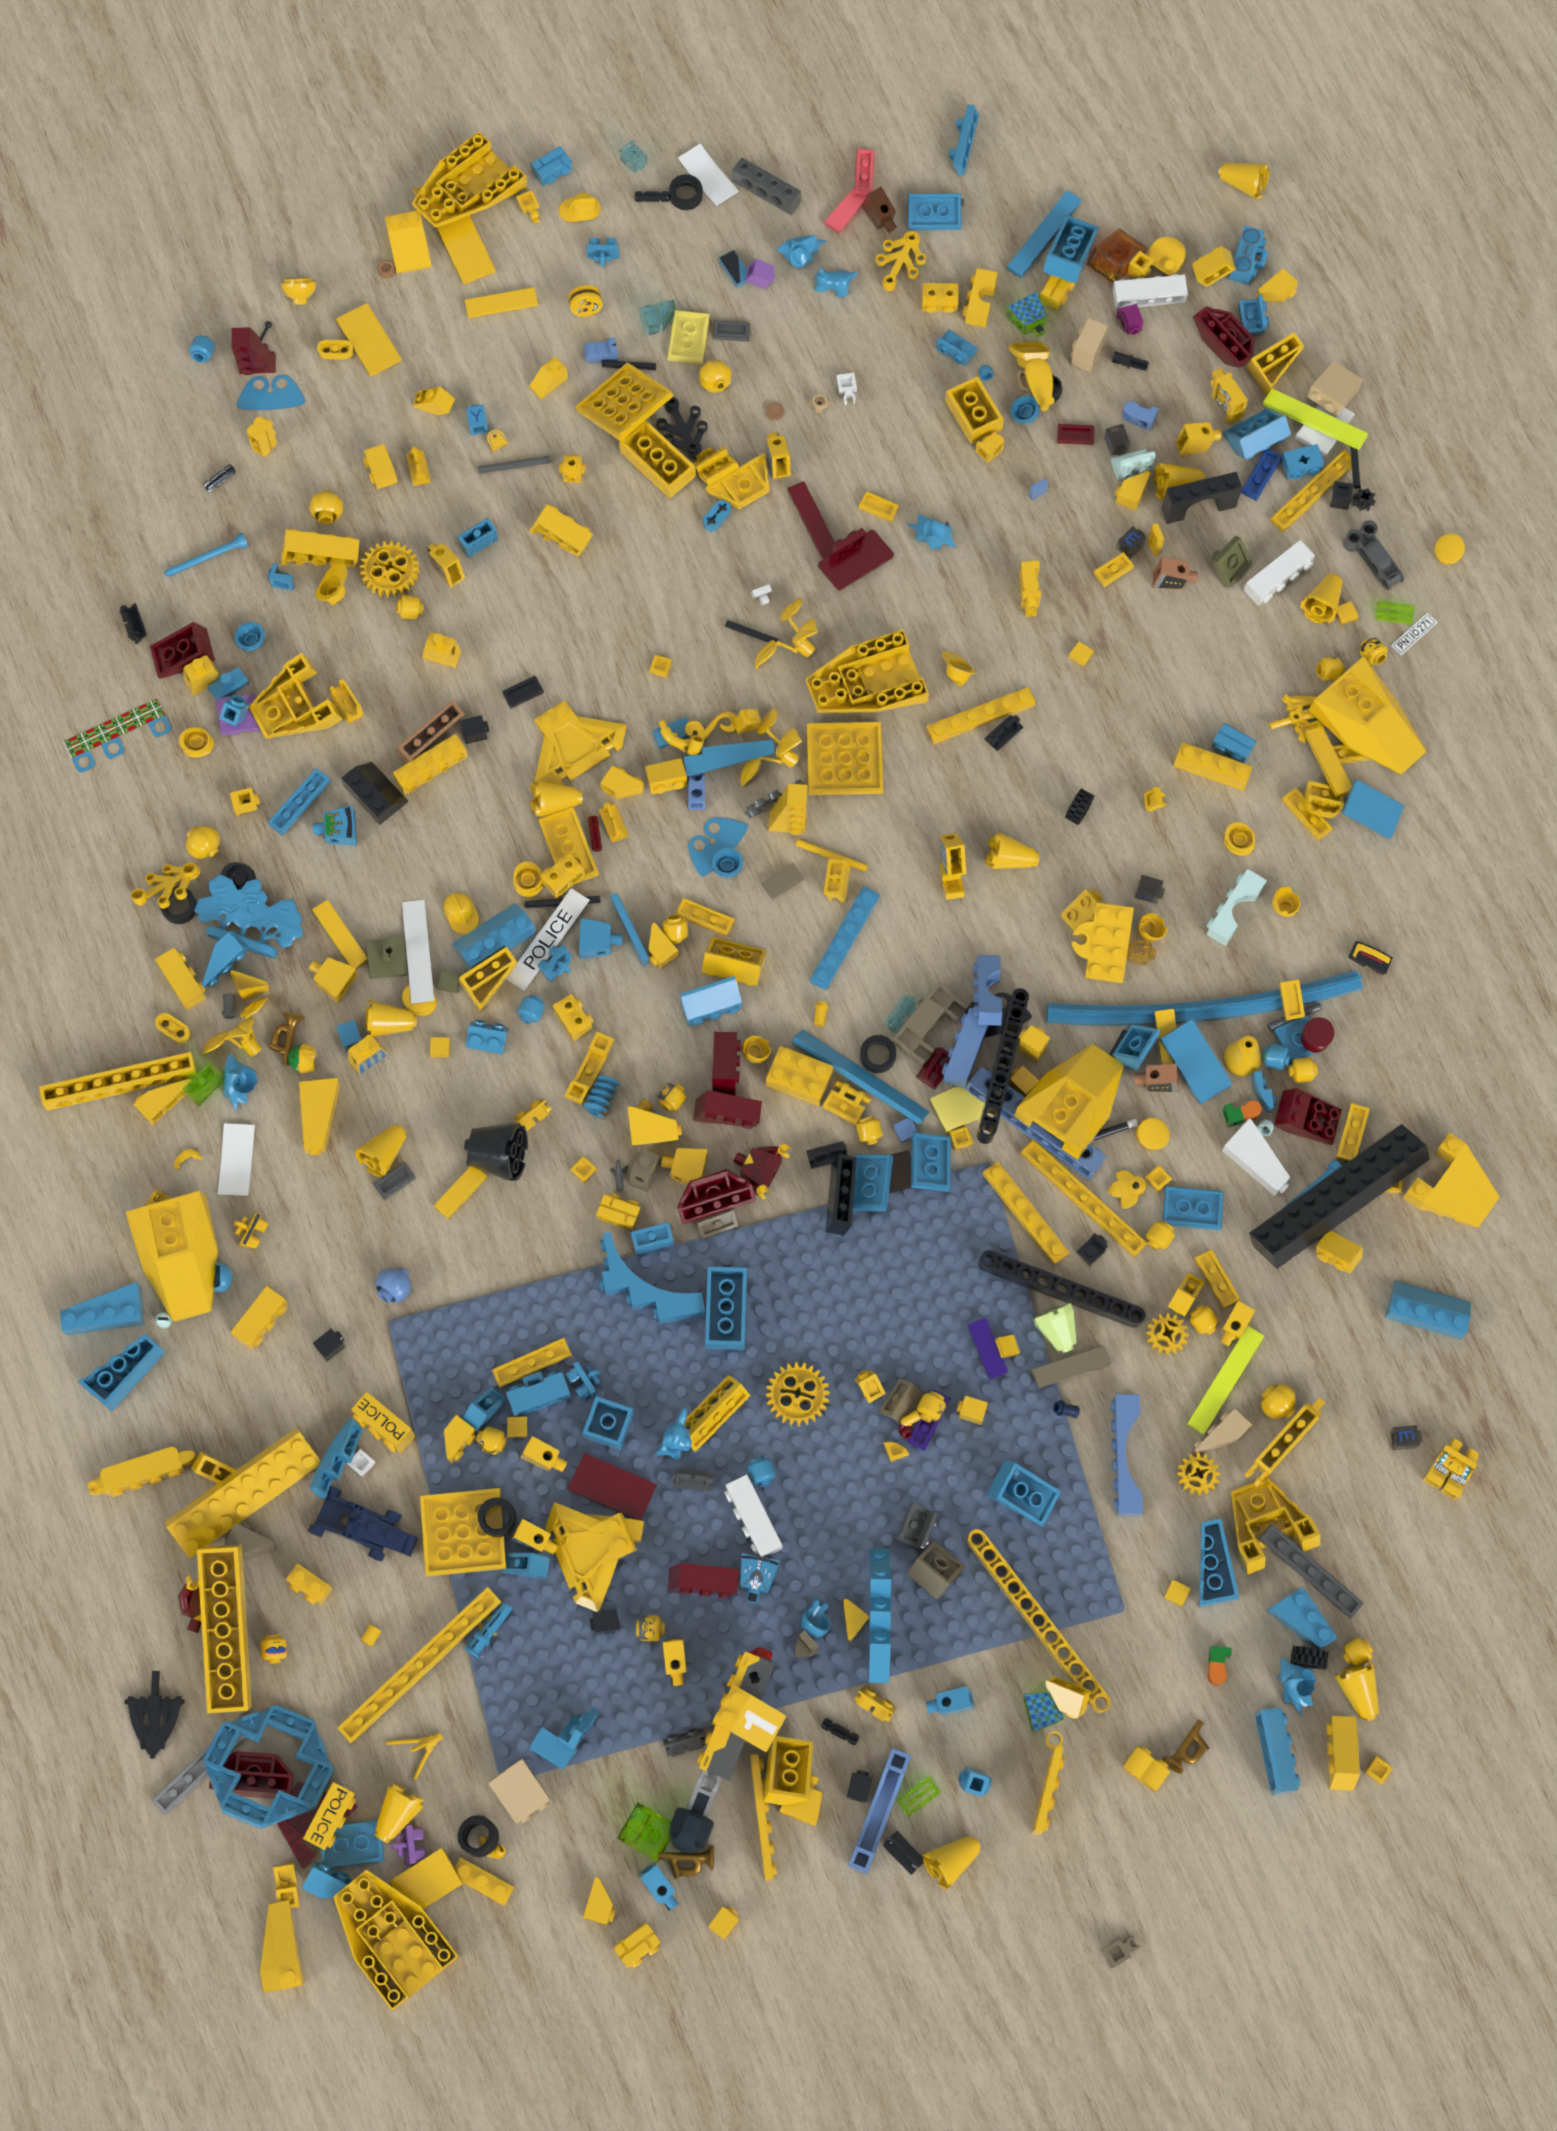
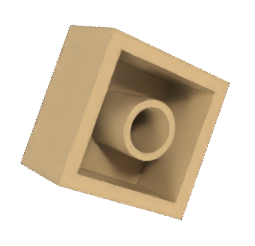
M1090 318L1087 319L1086 324L1082 323L1079 330L1080 335L1078 339L1075 338L1072 344V352L1070 354L1072 366L1090 373L1092 372L1105 344L1108 330L1107 325Z

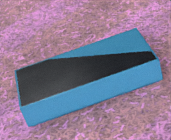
M734 250L718 258L736 288L747 283L745 281L747 268Z

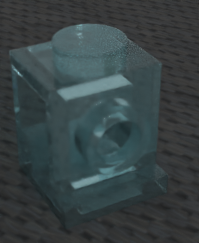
M631 140L619 150L620 160L633 173L646 166L647 155L635 144L634 140Z

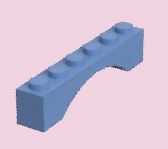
M1116 1394L1114 1400L1110 1402L1111 1412H1114V1420H1111V1432H1115V1439H1112V1451H1115V1459H1112V1470L1116 1471V1479H1113V1491H1116L1117 1499H1113V1509L1117 1511V1516H1141L1143 1514V1493L1130 1476L1125 1455L1129 1431L1140 1415L1139 1394Z
M892 1748L849 1862V1868L866 1875L868 1874L911 1755Z

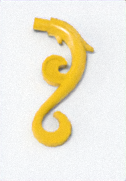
M729 711L722 712L705 729L698 721H690L685 726V733L692 737L693 732H697V736L705 740L722 718H728L731 724L724 726L721 723L719 728L723 732L733 733L736 731V727L732 717L736 716V714ZM665 720L660 721L658 724L664 740L685 753V748L689 747L691 738L682 739L677 737L678 734L671 731Z

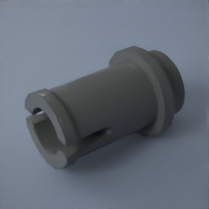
M224 994L222 1015L225 1019H233L237 1014L235 1010V995Z

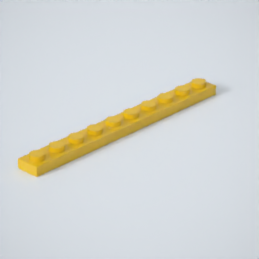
M487 1587L337 1729L352 1744L502 1603L500 1599Z

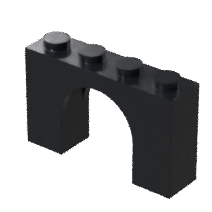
M1237 472L1166 488L1162 504L1166 524L1184 520L1187 509L1205 499L1214 498L1218 511L1236 508L1242 490Z

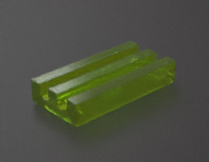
M1384 601L1377 602L1375 620L1412 625L1413 605ZM1381 607H1382V608H1390V609L1410 611V613L1399 612V611H1397V610H1384V609H1381Z
M928 1776L896 1801L905 1814L910 1817L941 1794V1791L937 1788L931 1777ZM926 1783L930 1784L929 1787L906 1804L902 1802ZM932 1789L935 1791V1793L909 1811L907 1807Z

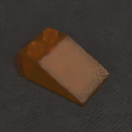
M1119 228L1093 248L1086 264L1095 272L1103 275L1108 281L1114 283V281H1118L1126 275L1129 263L1139 251L1145 253L1148 248Z

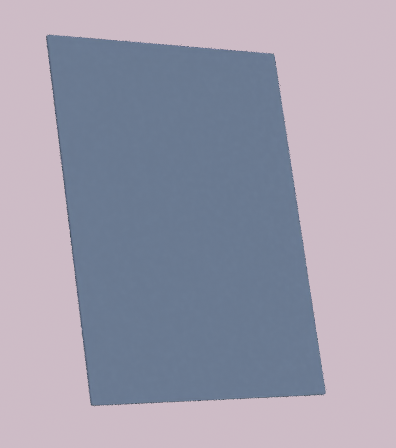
M982 1163L950 1172L949 1192L909 1188L889 1193L887 1211H853L851 1227L844 1236L825 1232L828 1205L718 1233L704 1239L699 1238L622 1259L634 1274L656 1288L686 1294L702 1292L705 1311L708 1267L747 1268L745 1350L705 1349L706 1315L659 1324V1319H655L653 1307H656V1305L633 1310L632 1304L628 1305L626 1293H629V1291L606 1295L605 1290H601L599 1281L600 1278H603L602 1272L610 1271L609 1269L605 1270L604 1264L389 1321L391 1338L430 1495L500 1488L501 1498L508 1500L516 1513V1524L513 1530L504 1536L505 1554H538L511 1541V1538L522 1519L546 1531L545 1526L554 1502L583 1514L614 1516L619 1513L568 1490L584 1453L657 1484L641 1520L645 1523L641 1543L634 1542L637 1550L618 1559L600 1610L617 1609L620 1632L596 1635L595 1630L591 1631L590 1618H593V1612L595 1611L574 1602L573 1596L578 1593L575 1587L569 1589L555 1553L552 1555L543 1550L542 1553L538 1554L550 1558L546 1578L502 1573L503 1569L450 1574L459 1613L487 1587L490 1588L502 1603L505 1602L513 1609L495 1633L497 1635L492 1636L489 1639L490 1644L485 1646L479 1653V1658L475 1659L469 1655L498 1774L522 1757L534 1775L559 1769L530 1750V1745L542 1727L558 1737L575 1715L581 1717L584 1712L588 1714L592 1707L598 1710L599 1714L591 1729L576 1746L577 1753L570 1759L567 1766L667 1739V1736L671 1734H685L687 1730L692 1728H698L699 1730L714 1726L712 1722L716 1712L718 1713L721 1707L720 1702L723 1694H728L731 1688L727 1686L731 1674L736 1675L738 1668L735 1667L739 1654L744 1655V1652H749L757 1647L769 1650L773 1654L771 1662L775 1663L761 1701L774 1709L869 1683L870 1619L854 1640L848 1642L843 1599H848L870 1616V1549H890L891 1646L889 1677L1036 1636L967 1544L968 1536L971 1531L976 1529L982 1530L1058 1630L1124 1611L1122 1597L1067 1416H1058L1053 1411L1055 1402L1062 1400L1057 1383L1038 1389L1031 1373L1032 1369L1050 1364L1042 1333L1036 1328L1032 1320L1036 1317L1029 1290L1021 1285L986 1273L978 1265L982 1253L987 1250L1019 1261L1001 1198L982 1175L986 1169L991 1167L989 1163ZM990 1258L983 1259L987 1265L993 1264ZM1002 1265L1004 1271H1011L1010 1266ZM1020 1272L1021 1276L1025 1279L1023 1272ZM984 1318L987 1319L995 1340L999 1337L1014 1335L1020 1350L1018 1355L1003 1358L1008 1373L991 1380L987 1375L967 1327L968 1324ZM561 1338H565L572 1357L541 1370V1374L544 1379L551 1372H562L571 1398L520 1416L528 1418V1437L508 1438L507 1417L515 1416L506 1392H509V1389L513 1386L520 1385L522 1387L525 1385L523 1380L520 1379L503 1388H499L492 1369ZM579 1362L586 1375L588 1372L585 1368L589 1365L593 1370L599 1369L601 1371V1374L597 1376L600 1381L599 1384L595 1385L590 1380L596 1390L597 1397L634 1409V1415L621 1450L583 1437L582 1433L595 1397L589 1396L581 1400L578 1397L575 1389L582 1386L583 1382L579 1379L571 1384L566 1377V1373L574 1368V1363ZM796 1362L799 1367L806 1363V1369L813 1366L814 1373L820 1370L819 1378L825 1376L822 1384H829V1387L824 1389L825 1391H830V1395L825 1396V1398L829 1399V1403H823L827 1410H820L822 1417L815 1415L816 1422L809 1419L808 1426L802 1421L800 1427H798L797 1422H794L791 1427L789 1420L784 1424L782 1423V1416L778 1419L775 1418L777 1411L774 1413L770 1412L773 1405L767 1406V1402L771 1399L766 1398V1394L771 1392L766 1389V1386H772L769 1379H776L774 1372L780 1374V1367L787 1370L788 1363L792 1368L795 1367ZM864 1370H872L876 1373L886 1393L871 1403L866 1401L859 1385L854 1381L858 1377L857 1375ZM728 1375L740 1382L751 1395L696 1452L691 1448L688 1451H681L679 1460H674L668 1455L658 1456L656 1454L657 1449L662 1444L665 1430L677 1422L682 1409H687L688 1416ZM793 1379L785 1381V1385L788 1387H793L796 1384ZM899 1379L913 1383L924 1394L930 1393L934 1389L951 1398L925 1451L907 1443L908 1439H904L899 1434L900 1424L879 1412ZM540 1380L530 1383L529 1386L540 1383ZM730 1383L725 1390H728L733 1384ZM807 1383L804 1388L806 1391H813L815 1386L812 1383ZM490 1387H493L507 1399L489 1422L480 1430L483 1431L487 1426H491L504 1431L505 1437H507L504 1450L496 1455L484 1452L479 1449V1442L475 1439L470 1446L466 1445L462 1450L464 1452L462 1457L451 1464L446 1455L444 1429L456 1415L462 1419L470 1404ZM781 1390L782 1393H791L785 1390ZM801 1391L796 1392L795 1398L801 1396ZM805 1396L813 1400L815 1399L814 1396ZM965 1396L988 1402L982 1425L959 1418L960 1412L956 1411L959 1401H964ZM718 1398L714 1399L711 1404H715ZM783 1398L780 1401L783 1406L791 1404L789 1398ZM803 1402L800 1404V1408L806 1411L811 1408V1405L808 1402ZM704 1412L700 1413L697 1416V1419L701 1418L704 1415ZM916 1422L912 1424L911 1432H912V1430H913V1428H914ZM532 1436L560 1451L558 1457L568 1461L563 1472L553 1467L550 1471H546L520 1458ZM894 1442L902 1445L909 1452V1456L890 1462L884 1443ZM543 1454L544 1460L549 1461V1455ZM764 1456L765 1459L772 1461L776 1477L771 1480L772 1484L763 1488L760 1485L752 1484L783 1548L765 1557L779 1560V1567L769 1593H760L758 1603H751L746 1601L748 1590L741 1589L740 1583L742 1553L754 1555L750 1547L753 1543L750 1537H745L742 1531L744 1524L741 1519H736L733 1512L735 1506L732 1501L728 1502L724 1491H726V1484L745 1475L749 1477L747 1467L750 1465V1461ZM1004 1460L1020 1465L1061 1491L1043 1527L986 1496ZM674 1467L713 1471L712 1492L672 1487ZM910 1502H914L930 1511L938 1512L937 1523L932 1528L929 1536L930 1541L923 1550L914 1549L896 1540ZM502 1507L504 1527L509 1520L508 1511L504 1507ZM623 1514L624 1518L633 1519ZM560 1528L562 1534H565L564 1528ZM551 1532L549 1539L554 1540V1533ZM974 1535L971 1537L974 1544L979 1545L982 1543L980 1536ZM534 1536L535 1543L540 1544L541 1539ZM933 1541L938 1543L965 1566L938 1600L906 1574L917 1558ZM990 1551L983 1554L984 1558L988 1561L994 1559V1554ZM679 1563L739 1569L737 1594L731 1595L730 1598H718V1595L712 1594L711 1596H699V1594L695 1593L680 1594L679 1592H667L669 1568ZM999 1567L996 1569L998 1576L1004 1577L1007 1575L1004 1568ZM583 1583L584 1589H588L586 1583ZM1016 1584L1008 1585L1011 1593L1019 1591ZM815 1598H818L819 1605L827 1602L828 1608L824 1613L830 1621V1629L822 1637L815 1638L810 1636L817 1643L819 1652L810 1657L796 1658L795 1647L799 1639L798 1635L804 1631L800 1625L802 1614L807 1608L812 1606ZM1028 1600L1020 1602L1023 1609L1028 1610L1031 1608V1603ZM502 1603L488 1616H493ZM642 1615H659L661 1622H665V1634H661L659 1641L645 1642L640 1640V1636H636V1621L640 1620ZM1040 1616L1033 1618L1035 1625H1043L1044 1621ZM489 1620L482 1621V1629ZM478 1626L465 1637L467 1646L475 1637V1632H480ZM683 1638L687 1670L686 1673H683L684 1685L671 1686V1675H666L663 1640ZM673 1660L672 1667H679V1661ZM751 1673L748 1676L752 1684H757L760 1680L757 1678L758 1674Z

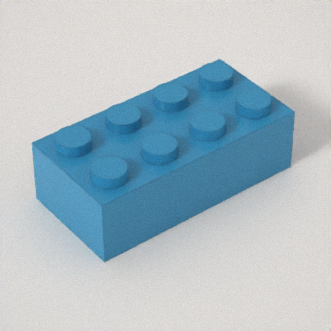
M1066 215L1049 250L1043 272L1076 284L1094 245L1099 227Z
M708 1267L705 1349L745 1350L747 1268Z

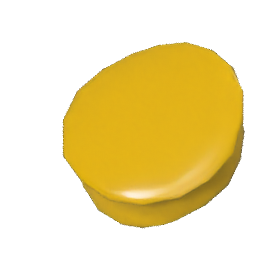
M1453 533L1441 536L1434 548L1437 560L1447 565L1458 562L1465 552L1463 539Z
M201 727L188 728L179 736L180 747L189 757H203L213 749L214 741L212 736Z
M1242 822L1231 823L1225 831L1224 845L1231 853L1238 856H1246L1254 850L1255 834L1248 825Z
M525 861L520 863L514 870L513 885L517 893L523 897H534L543 888L541 881L542 872L537 864Z
M410 984L403 990L402 1002L409 1011H413V1014L426 1016L435 1010V995L434 1001L411 1004Z
M1147 1118L1140 1122L1136 1128V1138L1146 1149L1155 1150L1163 1148L1170 1140V1131L1167 1125L1158 1118Z

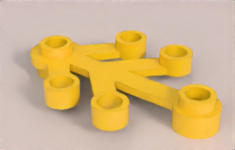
M908 231L903 235L902 239L895 241L885 240L883 242V250L885 252H891L894 248L904 246L901 251L886 256L884 254L876 256L875 263L878 266H884L886 263L896 260L890 274L883 278L882 287L884 290L893 291L896 288V277L903 263L908 271V278L911 280L918 278L919 271L913 266L908 254L910 249H912L915 255V263L919 266L925 264L926 256L921 253L918 246L920 235L917 232Z
M192 862L186 863L183 867L167 864L162 868L165 876L155 875V873H149L145 876L148 885L160 884L146 891L141 888L135 889L131 892L130 897L134 904L141 906L147 902V898L164 890L161 897L157 899V903L160 908H167L170 905L169 897L178 882L182 881L179 888L174 891L176 898L183 900L187 897L186 888L191 880L199 876V866Z

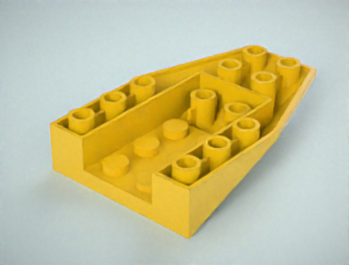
M478 131L439 161L411 204L429 223L437 228L487 209L526 189L527 177L515 164L512 167L507 166L491 150V142Z
M904 629L852 645L807 677L805 682L817 713L879 712L928 702L929 692L923 677H919L909 652L910 644Z
M1364 656L1314 699L1309 708V711L1349 749L1400 775L1427 752L1401 705Z
M1092 1043L1047 1072L1017 1107L1014 1117L1029 1127L1033 1122L1040 1125L1063 1141L1062 1150L1078 1160L1110 1117L1124 1064Z
M196 1191L126 1211L143 1272L173 1322L212 1312L218 1246L207 1195L201 1191Z
M365 1870L333 1896L354 1961L392 2011L460 1957L420 1905L368 1870Z

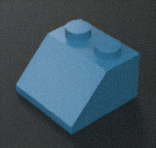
M1132 1024L1113 1053V1056L1124 1064V1068L1138 1071L1158 1040L1160 1031Z

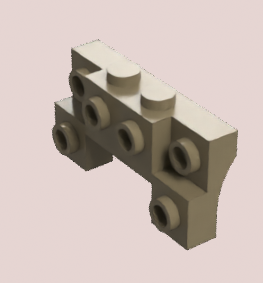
M937 982L926 998L918 1001L914 1007L916 1009L912 1015H907L903 1021L904 1026L896 1034L892 1042L906 1052L910 1059L923 1067L934 1053V1049L924 1042L927 1036L944 1015L957 1024L969 1006L951 993L947 987Z

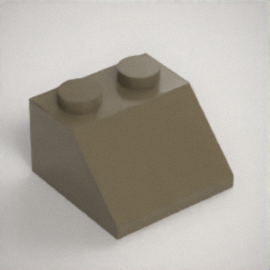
M933 1541L917 1558L906 1574L938 1600L965 1566L938 1543Z

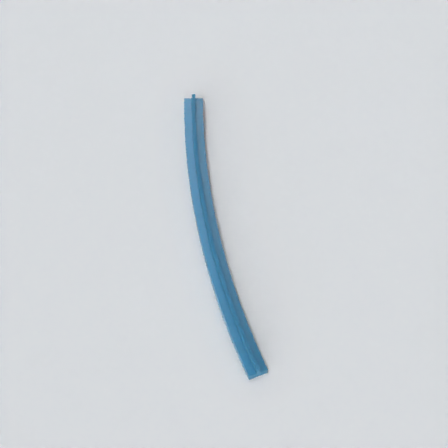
M1355 970L1302 984L1300 988L1303 1005L1362 990V977ZM1280 989L1224 999L1173 1004L1077 1005L1048 1003L1047 1023L1091 1026L1156 1025L1154 1011L1174 1009L1176 1024L1186 1023L1191 1019L1194 1022H1203L1282 1010L1283 1006Z

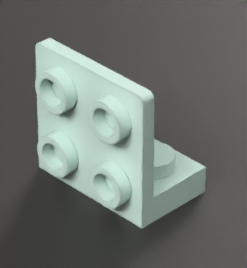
M1146 449L1111 458V464L1117 481L1125 480L1146 471H1152L1155 452L1147 453Z

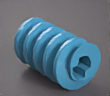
M600 1075L597 1077L598 1082H595L593 1085L595 1089H591V1095L587 1097L588 1102H585L583 1107L591 1115L603 1119L604 1116L600 1112L607 1113L608 1110L604 1108V1105H611L607 1099H614V1096L610 1093H617L618 1090L614 1088V1085L620 1086L621 1084L611 1077Z

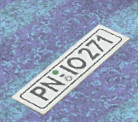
M1426 613L1396 640L1391 647L1397 653L1403 655L1438 622Z

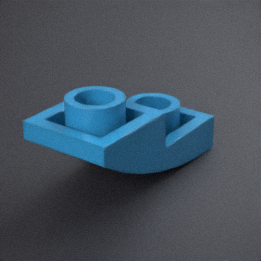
M1262 1071L1254 1072L1252 1083L1256 1096L1267 1113H1271L1276 1106V1096L1272 1095V1089H1266V1078L1262 1077Z

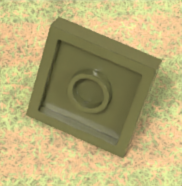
M1234 536L1221 551H1215L1212 556V562L1219 577L1227 588H1230L1252 564L1242 539L1238 536Z
M404 938L366 940L365 945L370 979L408 976Z

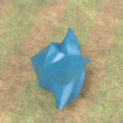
M816 235L797 237L786 240L776 251L782 253L784 258L794 268H805L809 262L813 261V253H818V247L827 241L817 239Z
M918 514L917 524L906 523L917 532L915 541L928 542L931 550L934 548L939 550L943 544L956 548L952 540V529L948 521L945 524L939 523L935 519L930 521V518Z
M230 1053L225 1064V1070L223 1071L225 1076L224 1096L225 1098H230L235 1111H237L238 1102L248 1104L247 1094L254 1090L258 1080L254 1069L237 1062Z
M1282 1657L1281 1673L1278 1674V1679L1282 1682L1284 1688V1704L1292 1703L1300 1716H1302V1705L1313 1706L1310 1694L1315 1689L1313 1686L1316 1682L1313 1674L1314 1671L1305 1666L1293 1665Z

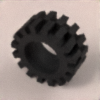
M1081 788L1069 806L1065 818L1079 825L1089 810L1095 795Z
M1292 1646L1290 1663L1312 1669L1325 1670L1327 1668L1329 1652L1317 1648Z

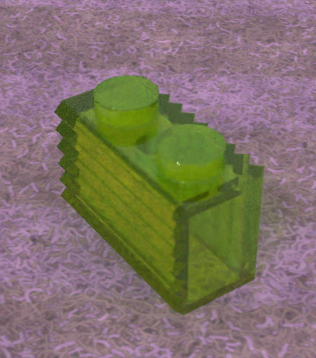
M208 1062L207 1065H204L202 1071H199L194 1076V1079H191V1082H188V1085L183 1087V1091L199 1107L224 1082V1076L215 1066Z

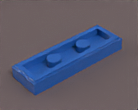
M1270 449L1265 450L1243 486L1241 494L1257 501L1279 465L1282 455Z

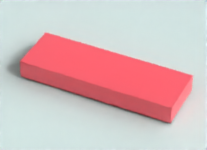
M857 148L854 194L867 195L872 192L874 150Z
M853 188L825 220L824 225L839 234L862 208L866 195L854 194Z

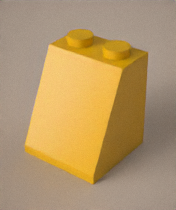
M632 1105L628 1106L632 1145L679 1140L678 1136L682 1135L681 1124L677 1123L676 1119Z

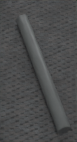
M544 456L479 466L478 473L482 474L550 463V457Z

